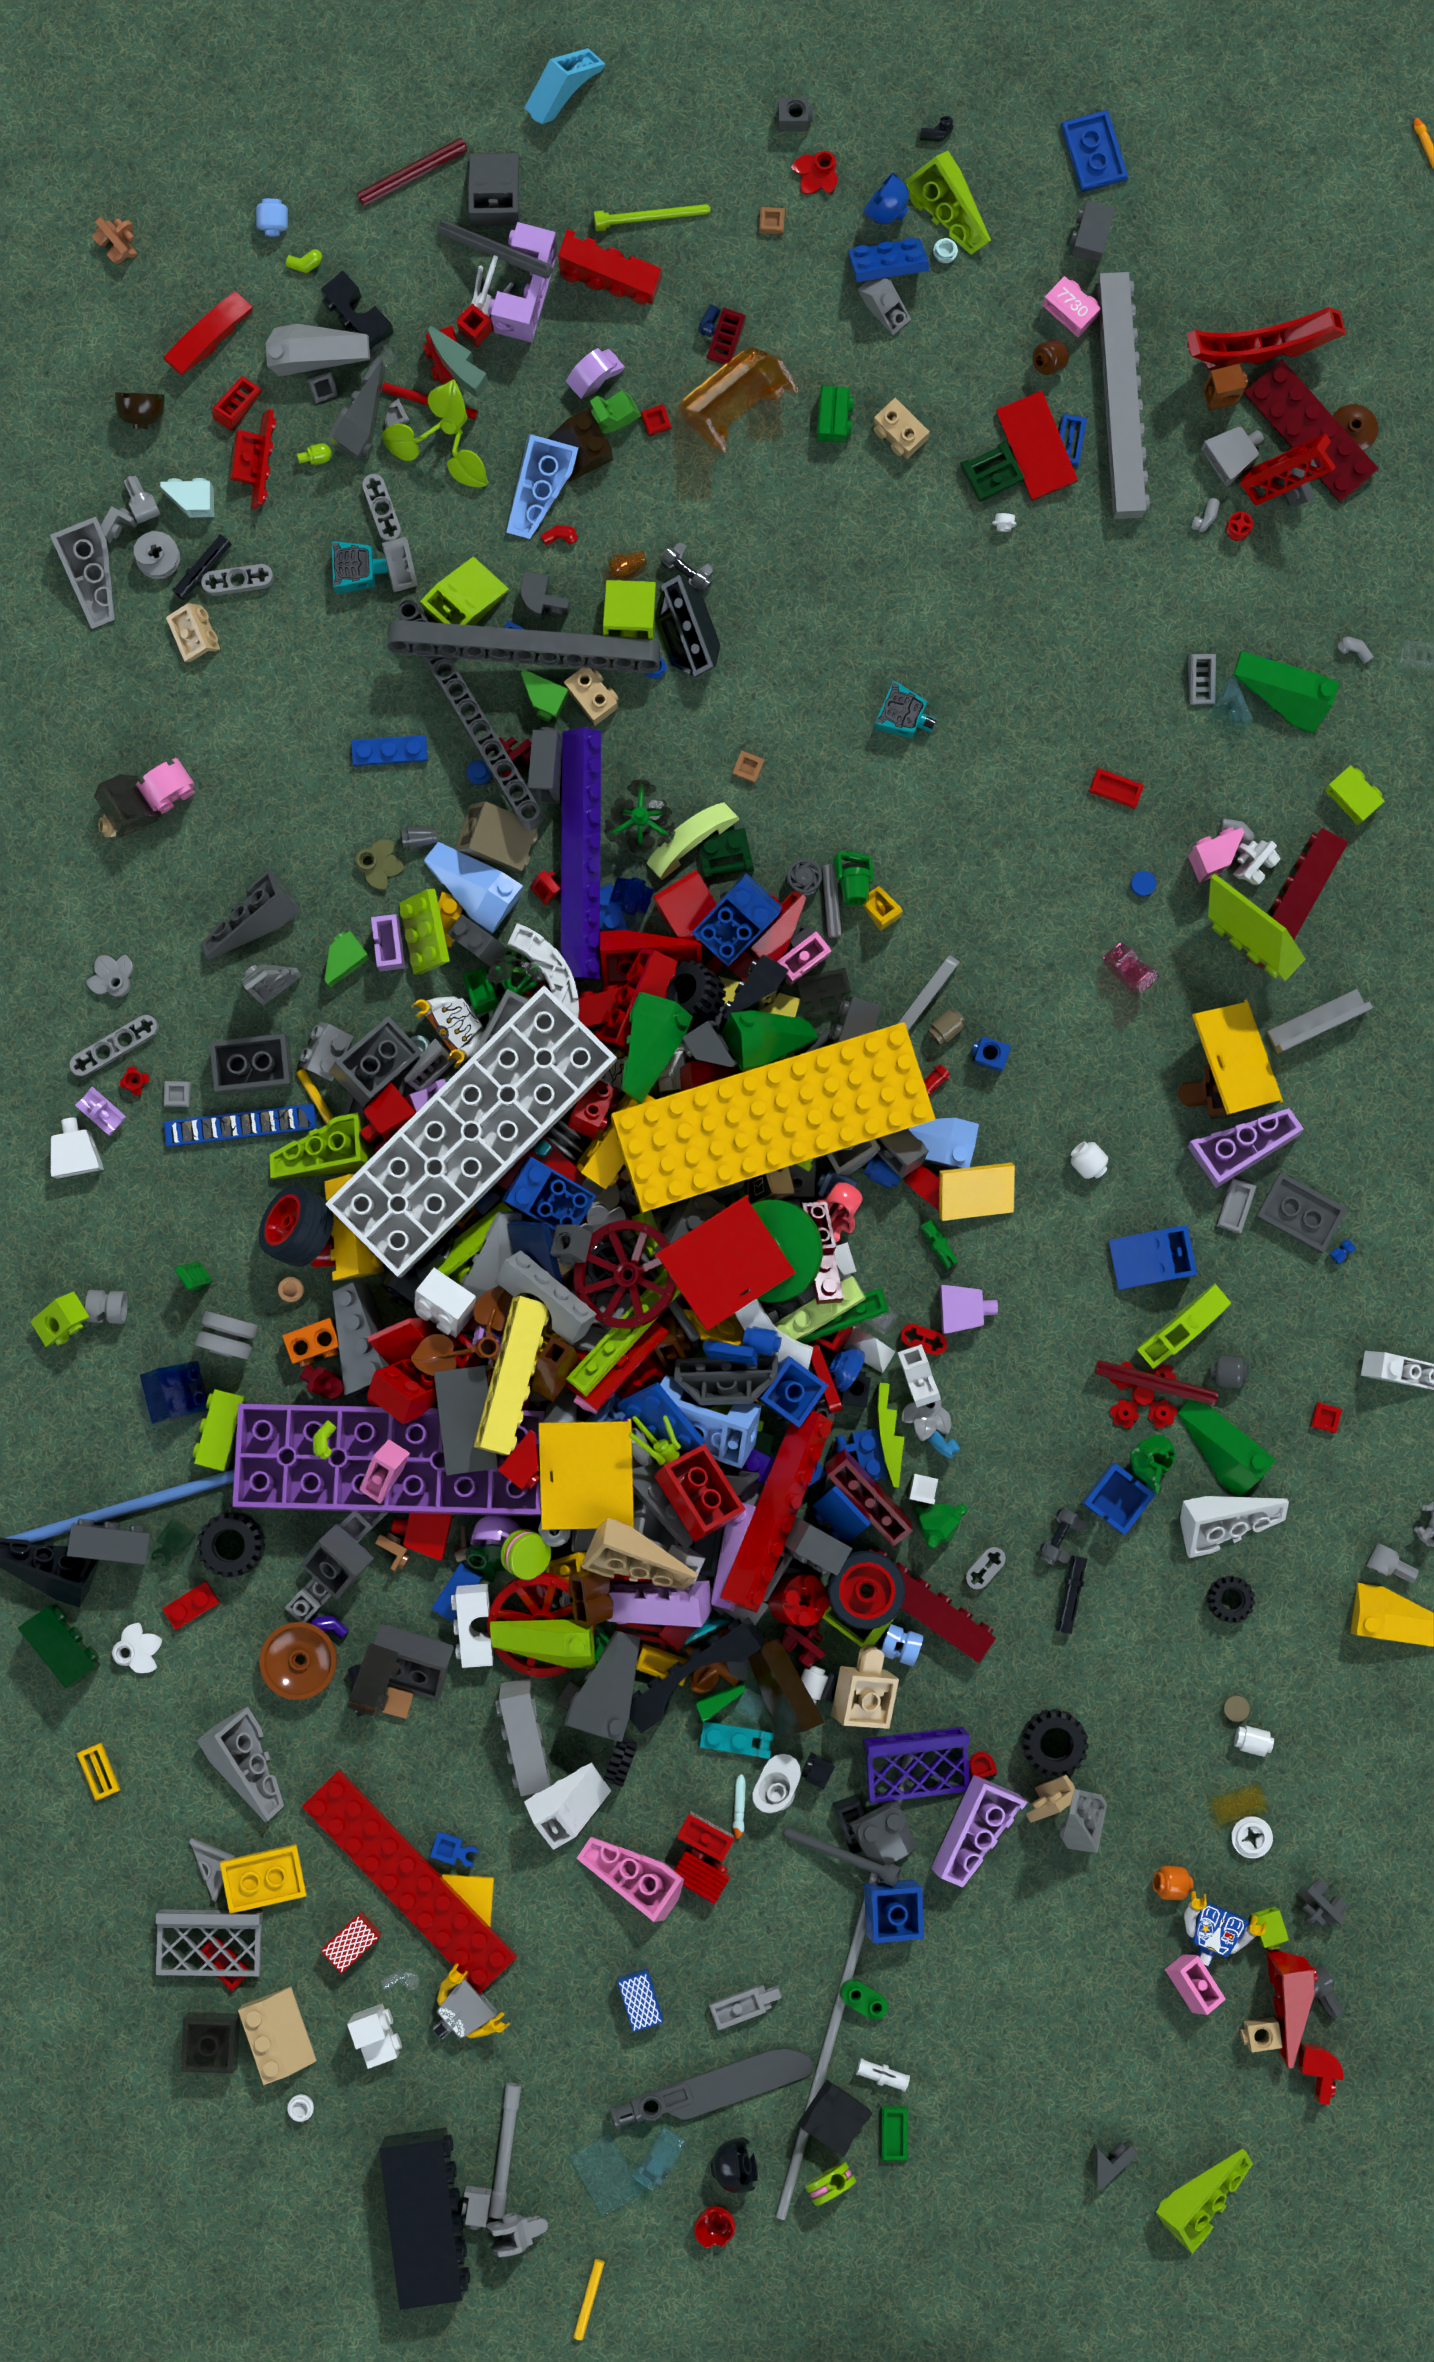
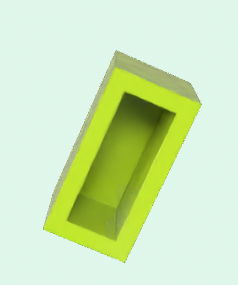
M1351 765L1324 789L1357 825H1360L1385 802L1379 789L1375 786L1371 787L1365 780L1363 772L1358 768L1354 769Z

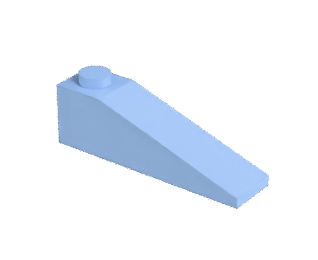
M440 842L434 846L424 859V863L440 883L447 887L453 899L457 903L459 902L467 912L466 915L469 919L490 934L494 933L520 898L523 885L505 873Z

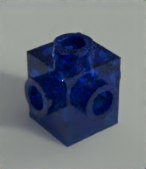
M617 878L610 902L622 907L621 911L629 915H635L636 912L647 913L654 890L645 886L646 882L639 878Z

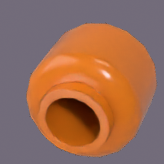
M1162 1866L1153 1876V1889L1164 1900H1184L1193 1889V1879L1184 1867Z

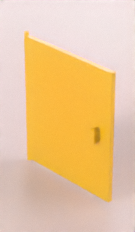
M1247 999L1243 1003L1192 1015L1227 1115L1276 1101L1283 1102Z
M631 1419L609 1422L539 1423L542 1530L598 1529L607 1518L618 1520L634 1528L632 1439L629 1437V1433H632Z

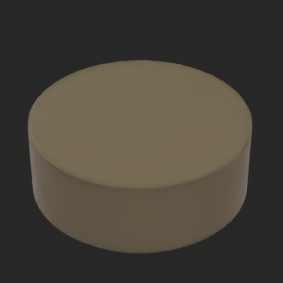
M1232 1695L1224 1701L1223 1712L1228 1719L1240 1722L1249 1715L1250 1706L1243 1697Z

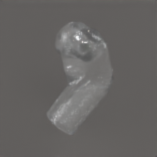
M398 1968L382 1978L380 1982L386 1991L397 1984L408 1987V1990H415L419 1986V1976L414 1971Z

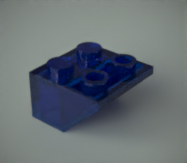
M198 1361L158 1368L140 1375L152 1424L209 1410V1408H206L207 1395Z

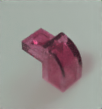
M1121 942L1102 958L1109 970L1132 993L1136 990L1142 993L1150 988L1159 977L1155 969L1141 962L1133 948Z

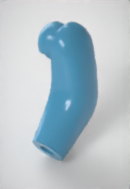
M938 1430L927 1439L940 1454L947 1458H953L955 1456L954 1453L960 1450L959 1445L954 1439L947 1442Z

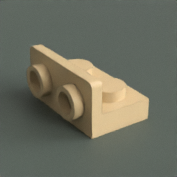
M187 603L166 617L184 662H191L208 651L216 652L220 650L217 642L218 637L212 630L208 620V613L201 605Z
M1067 1775L1035 1787L1040 1798L1032 1803L1033 1808L1026 1813L1030 1823L1060 1813L1070 1805L1075 1786Z

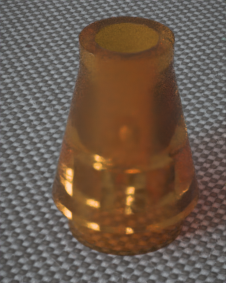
M643 551L613 555V558L608 560V564L615 579L619 577L623 579L640 567L647 565V561Z

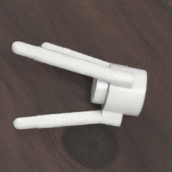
M493 256L482 292H480L483 266L478 267L474 296L471 302L488 317L490 316L488 314L491 299L494 298L488 295L487 292L496 267L497 256ZM509 283L503 293L509 294L514 284Z

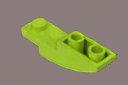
M1214 1283L1179 1311L1175 1318L1138 1346L1137 1350L1154 1369L1170 1355H1175L1200 1334L1231 1304V1301Z

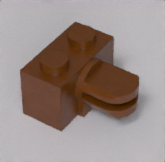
M1209 1064L1204 1065L1205 1080L1183 1083L1178 1090L1179 1099L1185 1106L1207 1105L1208 1115L1211 1119L1236 1116V1113L1227 1115Z

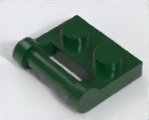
M1005 441L998 444L997 448L971 461L965 460L960 463L961 469L970 482L979 502L1024 481V476ZM1001 456L1005 460L978 474L974 471Z
M745 828L709 835L698 844L705 881L713 880L712 877L741 871H746L747 873L754 871ZM743 855L744 861L710 868V861Z

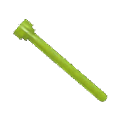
M703 204L609 215V212L604 213V210L594 211L596 232L606 231V228H610V225L706 215L710 213L711 208L709 205Z

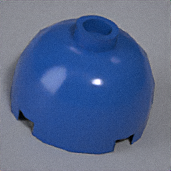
M892 172L864 208L863 213L879 224H889L896 218L902 220L909 210L906 206L909 200V190L906 184Z

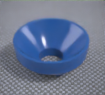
M851 1348L844 1352H838L834 1356L828 1370L838 1391H846L858 1376L865 1358L864 1351Z

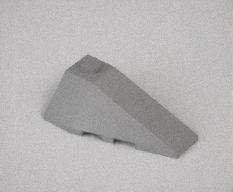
M97 516L51 534L50 537L91 629L115 620L107 539Z
M245 1707L214 1725L197 1742L210 1763L262 1820L267 1822L284 1807L276 1777L269 1775L266 1761L270 1760L268 1751L263 1753L259 1738L263 1737L262 1729L250 1709Z

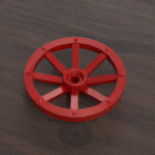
M542 1573L531 1580L516 1578L509 1582L499 1591L491 1605L487 1624L489 1637H491L490 1622L498 1621V1618L515 1621L557 1620L573 1613V1603L553 1612L550 1611L556 1587L571 1596L569 1580L555 1574ZM537 1584L549 1585L542 1608L539 1609L524 1587ZM516 1591L532 1614L500 1608L504 1601ZM593 1625V1634H595V1625ZM494 1648L497 1655L509 1667L529 1676L551 1677L571 1670L570 1668L555 1664L535 1665L536 1659L528 1657V1661L525 1662L514 1656L511 1652Z

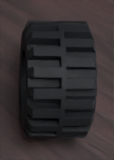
M690 960L689 963L683 961L680 966L676 965V972L670 980L665 999L677 1002L693 1016L689 1025L691 1030L696 1029L707 1021H714L715 1015L719 1016L721 1013L720 1007H724L725 1004L723 1000L726 997V991L723 990L725 987L724 983L715 973L700 962L697 963ZM696 989L692 998L687 1001L688 996Z
M223 1513L208 1520L209 1522L201 1528L203 1531L197 1538L199 1545H196L197 1551H200V1556L198 1557L200 1561L205 1563L204 1567L207 1570L213 1571L212 1574L227 1578L240 1576L254 1569L257 1566V1562L263 1557L262 1551L265 1550V1544H263V1539H265L264 1533L261 1534L260 1525L256 1524L253 1518L245 1516V1514ZM230 1529L238 1531L245 1542L243 1554L235 1560L225 1559L219 1553L217 1547L218 1538L221 1533Z
M1046 1709L1040 1714L1036 1713L1033 1715V1719L1025 1724L1026 1729L1022 1731L1021 1735L1023 1737L1021 1747L1029 1763L1040 1773L1042 1772L1051 1777L1052 1775L1056 1777H1061L1063 1774L1069 1775L1073 1773L1072 1770L1075 1768L1079 1769L1081 1761L1087 1757L1085 1753L1089 1748L1087 1743L1088 1736L1082 1724L1069 1713L1059 1711L1058 1709H1052L1051 1711ZM1052 1728L1064 1730L1069 1737L1067 1751L1057 1758L1046 1756L1040 1748L1043 1734Z

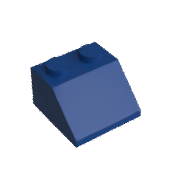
M835 1484L812 1504L815 1508L812 1512L822 1524L827 1521L832 1526L829 1532L839 1541L844 1539L846 1543H849L871 1524Z

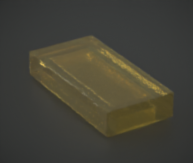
M1260 1784L1210 1799L1219 1825L1268 1810Z

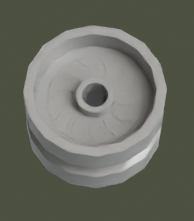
M204 1310L201 1323L205 1327L215 1329V1333L198 1332L194 1345L210 1349L209 1352L232 1358L235 1356L249 1360L252 1347L250 1344L238 1341L239 1336L248 1339L255 1338L259 1326Z

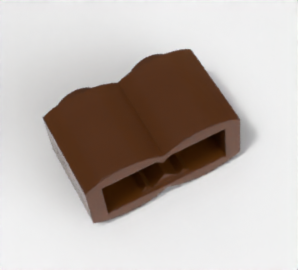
M586 1569L569 1576V1588L573 1598V1614L577 1625L590 1627L613 1617L614 1604L609 1595V1577Z

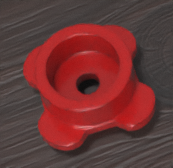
M134 1066L128 1067L123 1079L120 1080V1087L123 1089L127 1088L132 1091L133 1095L139 1096L142 1094V1088L145 1083H148L150 1080L149 1075L140 1073Z

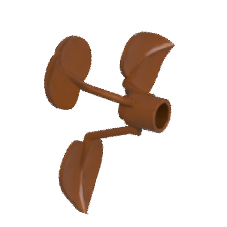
M497 1286L485 1292L476 1301L473 1309L474 1319L481 1325H487V1336L479 1339L475 1347L453 1351V1342L447 1336L433 1334L421 1341L411 1356L412 1363L421 1372L434 1376V1372L454 1370L456 1368L454 1356L476 1352L481 1358L490 1357L492 1366L495 1367L499 1344L493 1338L491 1327L496 1331H503L505 1329L513 1299L511 1294L501 1286ZM494 1368L487 1371L488 1386H490Z

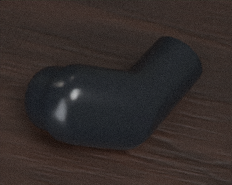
M943 116L940 119V123L934 129L921 128L920 140L943 141L954 128L953 119L950 116Z

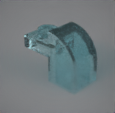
M663 2128L653 2140L646 2156L637 2165L631 2177L642 2186L653 2191L657 2185H661L672 2169L685 2141L666 2128Z

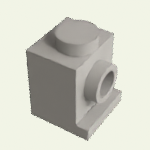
M466 2186L464 2197L469 2199H464L462 2215L466 2216V2228L472 2230H479L481 2227L486 2228L492 2189Z

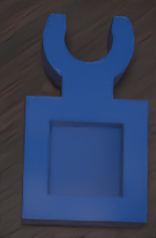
M438 1831L430 1857L455 1865L456 1859L459 1858L464 1865L471 1867L474 1865V1861L468 1860L466 1854L470 1851L478 1853L479 1849L473 1845L463 1847L461 1846L463 1838Z

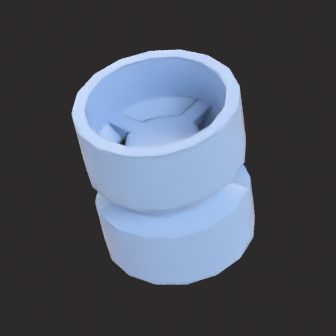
M890 1624L884 1634L880 1650L884 1653L885 1657L889 1659L898 1657L899 1662L913 1667L922 1645L923 1635L912 1631L904 1633L903 1628ZM897 1642H902L900 1648L896 1646Z

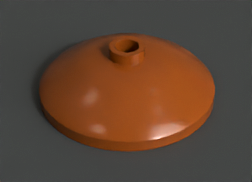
M306 1622L288 1623L277 1628L265 1640L260 1652V1671L268 1687L276 1694L292 1700L308 1699L319 1694L331 1682L337 1667L336 1649L331 1638L321 1628ZM298 1655L305 1657L304 1664L297 1663L296 1658Z

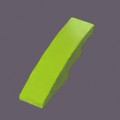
M878 1383L877 1418L879 1439L892 1487L899 1488L904 1437L894 1436L897 1410L887 1409L890 1384Z

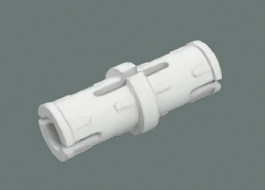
M862 2058L858 2062L855 2073L856 2075L877 2081L878 2085L883 2086L886 2084L904 2092L910 2080V2075L891 2070L888 2065L883 2064L880 2066Z

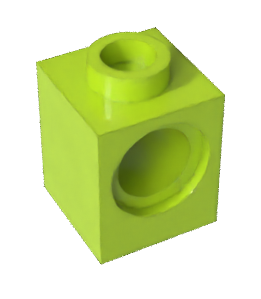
M1274 1906L1251 1914V1917H1258L1256 1925H1262L1264 1922L1267 1923L1265 1933L1258 1936L1259 1942L1264 1948L1268 1947L1269 1950L1278 1949L1283 1946V1942L1289 1941L1278 1908Z

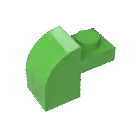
M623 390L608 400H604L599 396L590 400L594 408L591 410L592 415L603 433L614 432L641 417L631 395Z

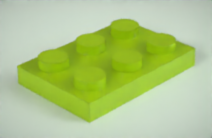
M426 889L400 902V915L403 920L413 974L421 975L450 962L435 889Z

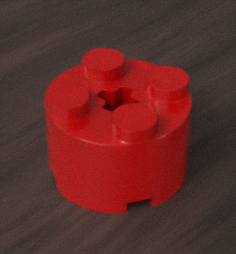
M793 1573L782 1575L771 1593L770 1599H768L770 1612L776 1620L796 1626H811L817 1623L830 1606L823 1583L815 1576Z

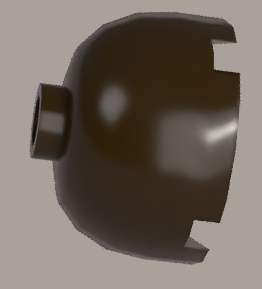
M115 392L116 410L124 422L133 424V429H148V424L156 423L163 415L165 394Z

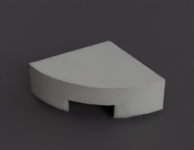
M399 399L395 400L389 407L385 418L386 428L393 424L406 425L410 423Z

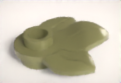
M377 841L371 848L360 850L355 857L356 867L365 873L366 881L371 886L380 890L387 889L388 877L398 875L405 869L400 859L392 855L394 849V842ZM366 857L372 858L370 865L363 864V860Z

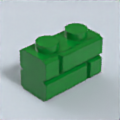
M821 386L816 441L846 443L847 435L852 434L853 420H848V411L853 412L854 397L850 396L849 387Z

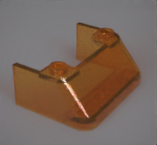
M751 347L739 353L683 399L678 408L708 445L725 453L728 451L725 445L729 435L728 425L761 398L776 400L782 396L785 389L795 394L800 390L781 358Z

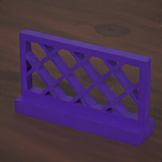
M963 1727L864 1738L863 1747L866 1751L869 1802L877 1803L966 1792L970 1784L968 1745H970L967 1731ZM952 1748H961V1756L955 1763L946 1757ZM934 1751L939 1756L928 1766L921 1758L926 1752ZM909 1754L914 1759L904 1770L896 1761L901 1755ZM884 1757L889 1761L880 1773L873 1768V1758ZM944 1759L952 1767L942 1777L934 1769ZM919 1762L927 1770L917 1780L909 1772ZM893 1765L902 1772L894 1783L884 1777ZM957 1770L963 1775V1784L951 1785L947 1780ZM931 1773L940 1779L934 1788H926L922 1784ZM906 1776L915 1782L909 1791H901L897 1787ZM881 1779L890 1786L884 1794L875 1795L874 1787Z

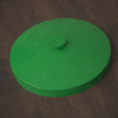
M763 1200L751 1204L796 1272L757 1299L763 1302L788 1301L808 1289L820 1270L823 1257V1244L820 1232L810 1215L793 1203L782 1200Z

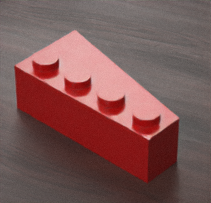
M566 230L558 254L560 275L566 281L571 283L580 281L586 283L593 290H600L602 288L608 290L610 294L616 297L628 296L633 298V301L638 304H653L662 279V269L633 256L626 259L615 248L602 249L595 244V240L586 237V240L583 241L574 237V231Z

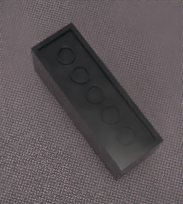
M447 2127L385 2136L379 2148L399 2310L463 2301L465 2291H468L470 2270L469 2267H464L465 2257H467V2246L465 2240L461 2241V2230H464L462 2214L457 2213L458 2204H460L459 2187L454 2188V2177H457L456 2162L451 2161L450 2158L454 2145L452 2134L447 2135Z

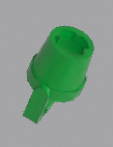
M839 852L833 858L835 878L841 884L844 903L850 906L863 905L869 901V884H872L874 881L872 858L857 852ZM842 860L856 863L863 862L865 863V868L853 867L842 870Z

